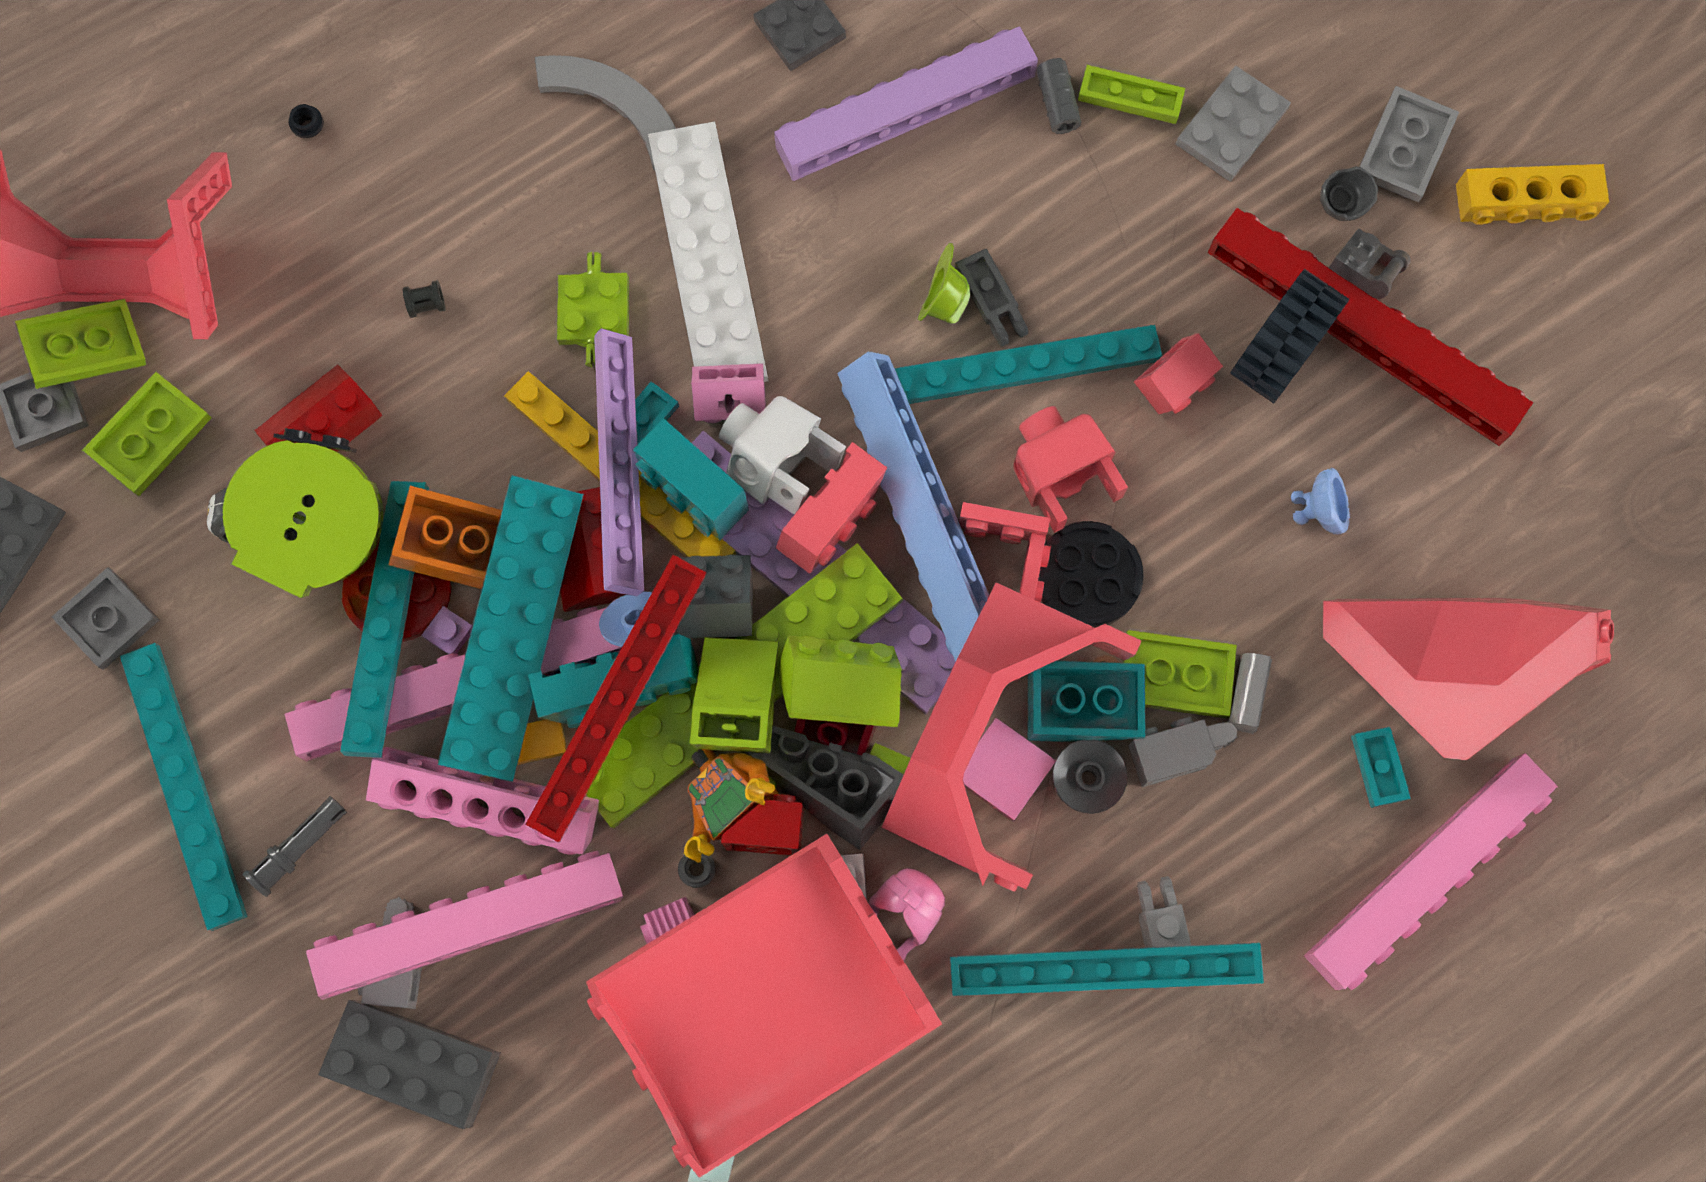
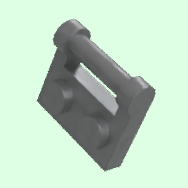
M1358 228L1335 257L1329 269L1370 296L1382 299L1390 292L1392 282L1398 273L1405 271L1409 266L1410 256L1403 250H1391L1380 243L1376 236L1365 233ZM1377 262L1385 267L1378 276H1373L1369 273Z

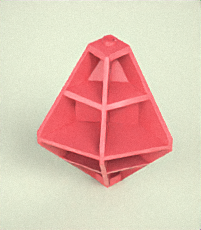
M1513 598L1335 599L1323 601V638L1443 758L1470 759L1574 678L1610 663L1611 660L1610 644L1614 638V623L1611 620V610Z

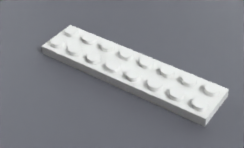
M715 122L650 133L648 137L694 367L763 363L764 382L768 381V375Z

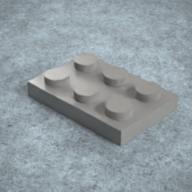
M1235 66L1180 134L1175 145L1231 182L1286 113L1291 102Z
M1395 86L1359 167L1372 174L1378 186L1419 203L1459 112Z

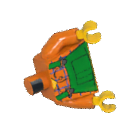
M699 749L692 755L691 759L701 773L688 785V793L692 799L694 828L693 837L687 841L684 847L686 857L700 863L702 854L711 856L715 850L714 846L710 843L711 839L713 841L722 839V834L758 804L764 805V800H772L773 795L779 793L775 786L769 782L764 761L738 752L721 754L717 757L713 750Z

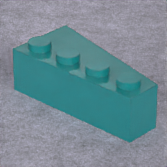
M680 634L673 635L635 706L654 703L657 701L656 696L669 692V695L685 693L691 690V684L697 683L699 669L691 639ZM619 652L598 655L596 664L593 665L590 663L575 664V662L559 666L561 673L552 676L543 675L542 671L528 674L538 718L567 724L568 728L579 727Z

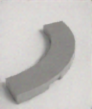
M555 55L535 57L540 93L568 92L580 95L588 94L602 100L604 104L615 109L635 126L647 147L652 168L655 170L648 134L676 129L660 102L645 87L623 72L593 60Z

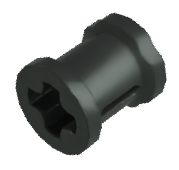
M438 280L432 281L429 286L415 289L403 287L402 289L405 306L410 318L416 317L417 313L438 309L441 312L446 309Z

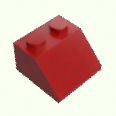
M775 794L773 795V800H764V805L758 804L722 834L721 843L726 851L791 856L801 850L804 820L803 804L796 802L795 796Z

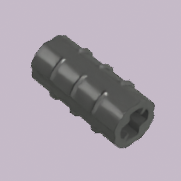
M1053 58L1039 64L1036 71L1043 94L1042 101L1045 102L1046 116L1049 118L1052 132L1065 134L1078 129L1082 122L1066 61L1062 58Z

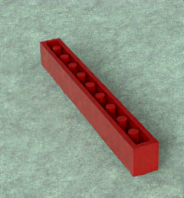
M1236 208L1214 237L1207 252L1208 254L1279 301L1304 269L1349 298L1350 300L1327 333L1496 445L1500 446L1513 434L1534 402L1526 398V395L1520 389L1503 383L1488 368L1479 367L1468 360L1459 349L1447 346L1438 340L1430 330L1418 327L1406 319V316L1400 310L1389 308L1319 262L1313 253L1301 250L1290 243L1284 234L1272 231L1261 224L1259 219L1252 213L1243 212Z

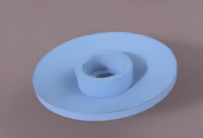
M642 592L637 597L624 595L613 601L603 611L599 621V628L606 641L623 647L652 592Z

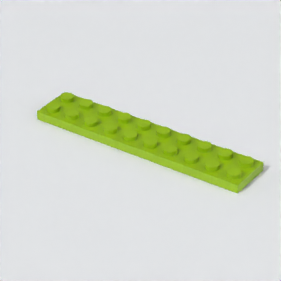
M857 543L752 625V636H741L735 639L779 642L778 669L788 635L853 641L901 604L903 598ZM778 673L776 674L774 702L783 696ZM697 683L691 684V690L682 694L669 695V692L664 693L656 702L651 703L628 721L621 730L587 793V797L599 800L598 811L611 828L614 829L695 765L691 757L699 749L690 744V734Z

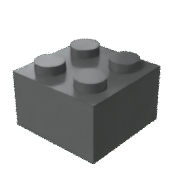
M751 555L679 557L707 572V575L677 628L678 634L687 638L752 636L753 580Z

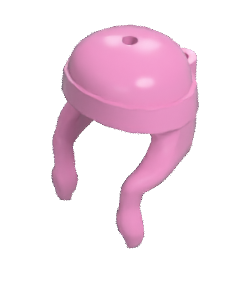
M909 868L900 870L896 875L893 874L869 901V905L876 916H878L880 909L896 913L903 912L905 922L912 933V936L897 949L903 961L910 950L927 940L942 915V909L945 906V897L939 886L924 873Z

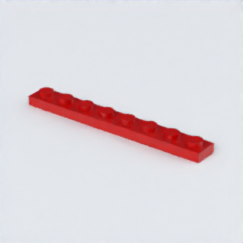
M672 555L525 825L558 843L561 842L707 572Z

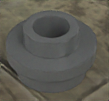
M702 854L700 863L703 864L704 871L700 876H693L690 868L697 862L684 855L678 864L680 879L692 888H701L708 885L716 872L715 862L712 857Z

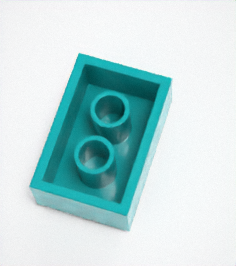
M664 418L633 449L638 461L635 465L642 473L640 475L642 480L653 490L660 487L668 496L666 498L667 502L676 511L682 514L686 510L694 519L693 525L706 537L713 534L720 541L749 511L745 490Z

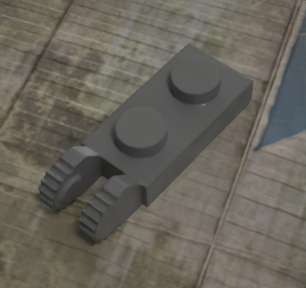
M983 249L955 263V269L967 279L970 296L986 325H990L992 334L1001 347L1009 344L1008 334L999 320L1007 315L1019 337L1029 334L1026 323L1018 310L1019 305L987 249Z

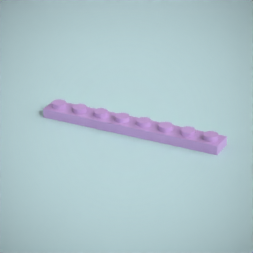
M601 328L594 335L604 590L637 597L644 591L639 471L635 465L638 461L633 451L637 446L632 337Z

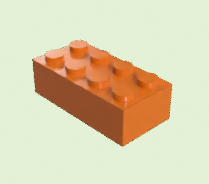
M410 485L388 565L482 589L502 510Z

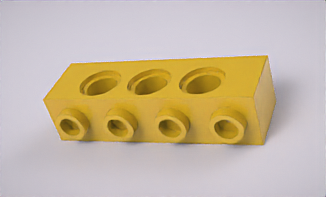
M1604 164L1466 169L1456 183L1460 222H1473L1477 225L1507 220L1509 223H1521L1529 219L1554 222L1561 218H1576L1578 221H1587L1597 217L1609 203ZM1562 192L1568 194L1570 198L1566 197ZM1528 193L1534 195L1536 199L1531 198ZM1493 194L1498 195L1499 197H1501L1503 201L1498 200L1497 198H1495V196H1494Z

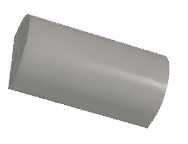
M1244 653L1241 656L1231 713L1228 720L1238 731L1250 734L1257 732L1272 662L1271 656L1256 653Z

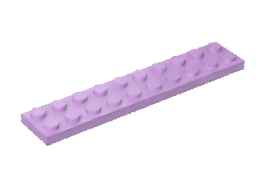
M702 431L692 444L726 473L731 453L706 432ZM746 491L749 511L722 538L736 550V554L751 555V566L787 597L846 552L837 543L834 546L837 550L831 560L824 567L818 564L809 574L776 549L781 531L794 514L770 498L762 504ZM904 599L901 604L852 641L867 644L883 643L888 646H894L902 668L901 694L924 714H927L938 701L955 664L953 655L946 647L944 633Z

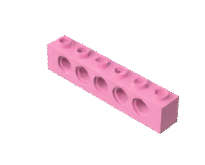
M389 747L383 748L381 758L372 759L366 800L378 803L381 808L389 810L402 809L413 812L415 816L420 818L446 820L456 827L482 829L491 836L502 837L506 835L518 838L527 845L538 846L542 844L554 847L559 852L567 855L583 854L592 841L599 805L598 799L585 796L563 839L558 843L525 825L546 786L518 779L510 782L437 765V759ZM405 780L413 783L416 791L410 789ZM441 789L449 792L452 800L444 797ZM476 798L485 801L489 809L481 807ZM512 807L520 809L525 817L517 816L513 812Z

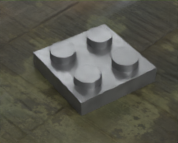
M777 0L753 14L754 22L790 71L846 38L845 29L823 0Z
M31 372L0 384V405L14 447L20 452L89 426L73 381L36 389Z
M109 567L52 616L56 623L91 661L102 670L107 668L159 621L152 611Z

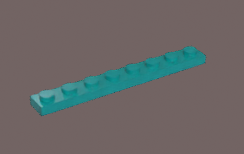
M1149 325L894 369L909 404L1155 363L1162 357L1156 326Z
M390 482L340 752L344 756L382 757L414 578L413 571L393 567L388 564L409 487L411 485L429 490L426 482Z
M153 643L121 655L120 659L206 929L214 931L248 916L161 647Z
M1261 942L950 957L953 996L1264 983Z

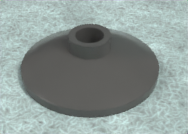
M1080 740L1070 744L1060 753L1054 765L1053 783L1058 796L1067 806L1078 812L1095 814L1110 809L1121 799L1127 786V769L1122 757L1112 746L1099 740ZM1084 772H1091L1094 775L1095 782L1088 785L1083 782L1082 774Z

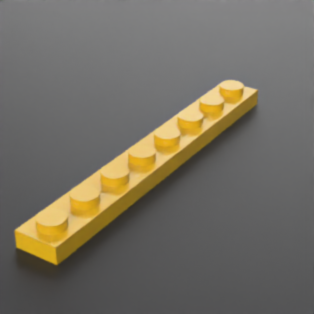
M528 371L504 395L506 401L600 482L598 431ZM638 469L641 518L686 557L736 555V550L723 539L719 541L713 534H710L709 537L703 535L693 525L694 519L686 510L682 514L676 511L667 502L666 498L668 496L660 487L656 490L649 487L640 477L642 473Z

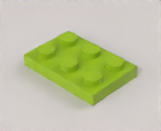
M125 299L15 321L36 389L146 365L145 356Z
M155 372L82 451L139 497L212 417L159 373Z
M1127 630L1126 634L1141 640V644L1135 656L1125 661L1123 660L1122 663L1145 664L1146 708L1226 719L1230 717L1237 645Z

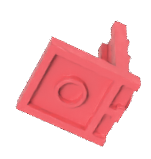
M963 502L959 524L962 529H965L964 534L979 538H985L986 533L1000 535V541L1011 544H1021V540L1028 541L1019 593L1041 603L1044 582L1038 581L1040 567L1047 568L1051 546L1044 544L1050 518Z

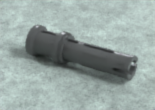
M329 796L279 846H270L267 849L268 855L252 870H246L243 876L257 891L268 897L271 894L270 888L286 873L291 874L295 870V862L347 811L333 797Z

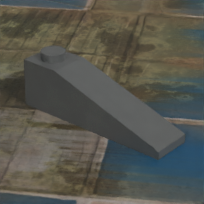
M773 725L770 753L742 752L764 761L768 776L789 795L795 796L796 801L802 803L803 807L829 830L859 850L882 824L903 778L902 773L876 756L863 753L861 756L842 750V746L830 743L829 746L808 740L806 735Z

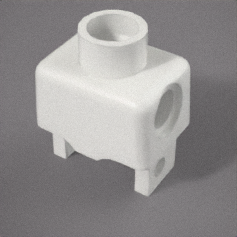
M783 396L774 398L760 414L744 403L739 404L729 415L719 434V438L733 447L726 470L727 475L760 503L764 504L770 498L794 515L805 502L809 488L791 477L790 474L806 456L826 470L830 471L832 468L836 471L846 446L818 428L821 418Z

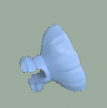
M1330 468L1320 472L1314 481L1311 492H1292L1291 501L1294 504H1307L1304 510L1293 513V520L1297 524L1304 525L1309 522V519L1316 518L1322 527L1330 533L1343 534L1348 530L1350 518L1348 496L1343 480L1336 469Z

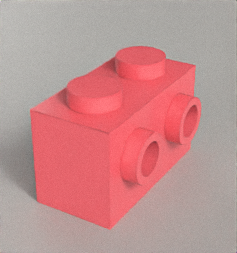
M1199 333L1182 338L1140 375L1134 383L1158 414L1170 411L1176 414L1192 402L1189 397L1194 392H1201L1214 383L1216 379L1213 375L1223 365Z

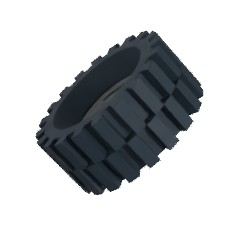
M1304 269L1248 345L1230 374L1274 404L1350 299Z

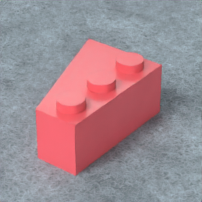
M853 442L846 449V455L840 468L837 471L832 468L824 477L827 482L814 496L810 495L783 528L777 542L776 549L809 574L818 564L824 567L831 560L837 550L834 546L840 540L845 543L856 530V521L860 517L866 520L877 505V502L873 499L887 467Z

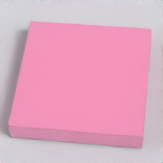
M995 718L978 742L965 770L964 786L1014 822L1056 760Z

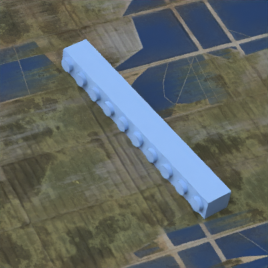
M868 351L837 373L842 383V392L851 405L855 415V424L862 432L867 444V453L887 467L880 483L881 488L889 498L893 508V517L898 525H900L905 537L906 549L913 557L919 571V581L928 593L932 603L933 615L941 625L946 637V647L956 662L989 597V593L890 357Z

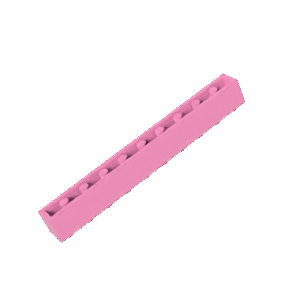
M591 607L578 612L576 618L563 621V619H554L552 621L540 670L543 675L552 676L561 673L559 666L575 662V664L590 663L593 665L596 664L598 655L620 652L622 647L606 641L599 628L600 617L606 608L598 610L597 607ZM456 653L444 655L437 659V664L425 668L422 665H415L401 671L402 675L397 676L395 679L386 735L451 713L465 654L458 656ZM348 688L333 692L330 695L331 699L319 703L316 700L299 703L295 706L294 711L284 714L297 757L309 761L341 749L352 689Z

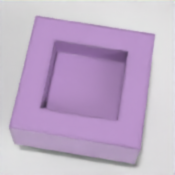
M443 606L421 636L445 653L457 654L470 637L472 625Z

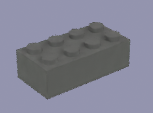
M348 1000L318 1075L455 1127L466 1129L473 1127L501 1052L371 1004H362L361 1001Z

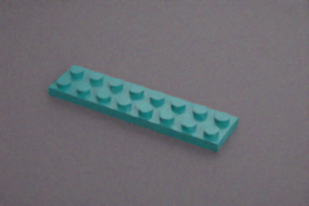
M511 475L437 765L513 782L533 702L528 674L541 670L584 494Z

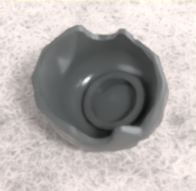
M1355 166L1337 170L1329 175L1328 179L1321 186L1320 202L1325 212L1339 221L1355 220L1365 215L1375 204L1378 186L1373 175L1362 167Z

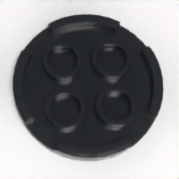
M1082 521L1064 526L1063 529L1053 534L1044 545L1051 546L1047 568L1040 567L1038 581L1044 582L1041 599L1044 605L1094 628L1103 624L1110 625L1130 611L1140 595L1144 578L1142 561L1134 544L1132 545L1122 534L1112 529V526L1094 521Z

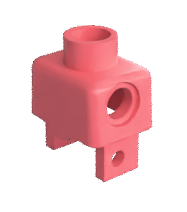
M1051 406L1036 412L1020 424L1019 430L1026 443L1018 448L1013 469L1031 506L1039 505L1044 516L1050 518L1049 524L1054 533L1063 529L1068 519L1056 498L1067 499L1081 491L1084 483L1094 476L1098 475L1113 502L1123 498L1128 486L1112 461L1115 450L1090 415L1081 414L1064 422L1057 408Z

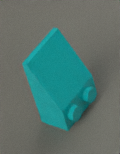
M1055 661L1028 674V741L1077 742L1080 740L1100 741L1145 738V664Z

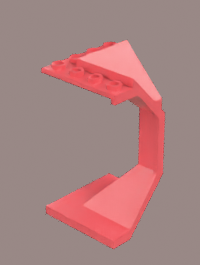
M0 150V317L59 302H111L125 299L126 302L153 303L190 320L193 339H208L217 328L218 320L200 222L232 188L227 153L212 152L167 199L172 227L161 237L156 239L69 237L19 201L11 192L2 151Z
M995 583L953 666L911 756L881 828L979 874L982 886L990 872L995 875L994 882L1014 892H1016L1018 886L1027 889L1033 874L1028 872V869L984 848L964 786L965 770L1003 689L1010 682L1088 645H1092L1125 661L1135 656L1141 640L1107 624L1094 628L999 583Z

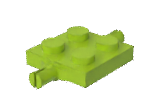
M592 252L587 253V272L558 275L557 341L559 345L577 344L586 347L585 365L593 368V364L595 366L594 335L601 328L629 336L628 274L601 272L602 254L599 252H594V256Z

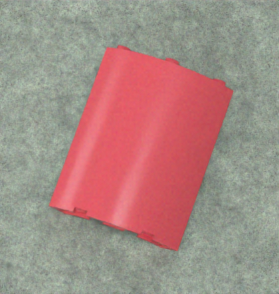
M828 834L815 840L586 981L592 996L587 1000L592 1013L598 1021L602 1018L606 1020L636 1066L632 1070L633 1076L643 1091L647 1088L649 1089L677 1143L672 1146V1150L678 1162L683 1168L689 1165L699 1178L942 1025Z

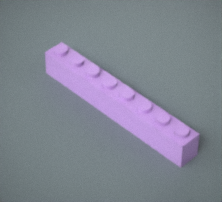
M1020 26L1010 31L1002 30L991 39L982 43L969 44L961 52L952 56H941L931 65L919 70L911 69L896 80L889 83L881 82L868 92L858 96H848L838 105L828 109H818L810 117L798 122L791 121L782 125L779 130L774 132L776 150L792 181H795L1035 77L1038 58Z

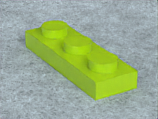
M1087 65L1078 101L1176 124L1186 88Z

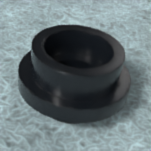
M300 104L291 110L288 123L291 131L296 136L311 138L322 130L324 120L317 108L307 104ZM311 120L309 124L302 126L305 121Z

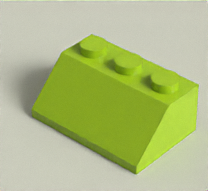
M787 636L777 673L789 718L898 727L902 668L894 646H888L883 643H858L846 639L828 640L813 636Z

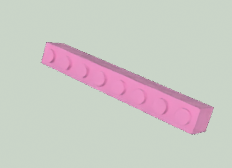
M1526 753L1510 760L1317 942L1304 957L1335 990H1342L1347 987L1350 990L1355 989L1367 978L1368 975L1364 971L1374 961L1379 965L1394 952L1395 949L1391 945L1400 936L1406 939L1421 926L1418 919L1427 911L1432 914L1441 908L1448 900L1445 894L1453 886L1457 889L1462 887L1474 876L1471 869L1479 861L1485 864L1500 851L1497 844L1505 836L1511 839L1526 826L1523 819L1531 812L1538 814L1552 801L1549 795L1558 786Z
M599 851L589 852L577 858L578 863L567 867H564L562 862L552 864L541 869L542 875L527 879L526 874L518 875L505 880V887L490 891L489 886L481 887L468 892V899L453 903L451 898L440 900L430 904V911L415 915L414 911H407L391 917L392 923L378 928L375 923L357 927L352 930L353 936L338 940L337 935L317 940L313 943L315 948L307 950L306 954L318 997L324 1000L621 902L623 894L610 854L607 853L600 856Z

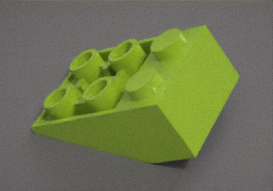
M705 637L692 711L690 744L696 749L770 753L779 642Z

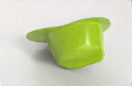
M948 243L941 254L929 294L918 316L919 321H922L928 315L950 324H955L959 321L968 304L970 288L967 279L951 265L954 251L953 243Z

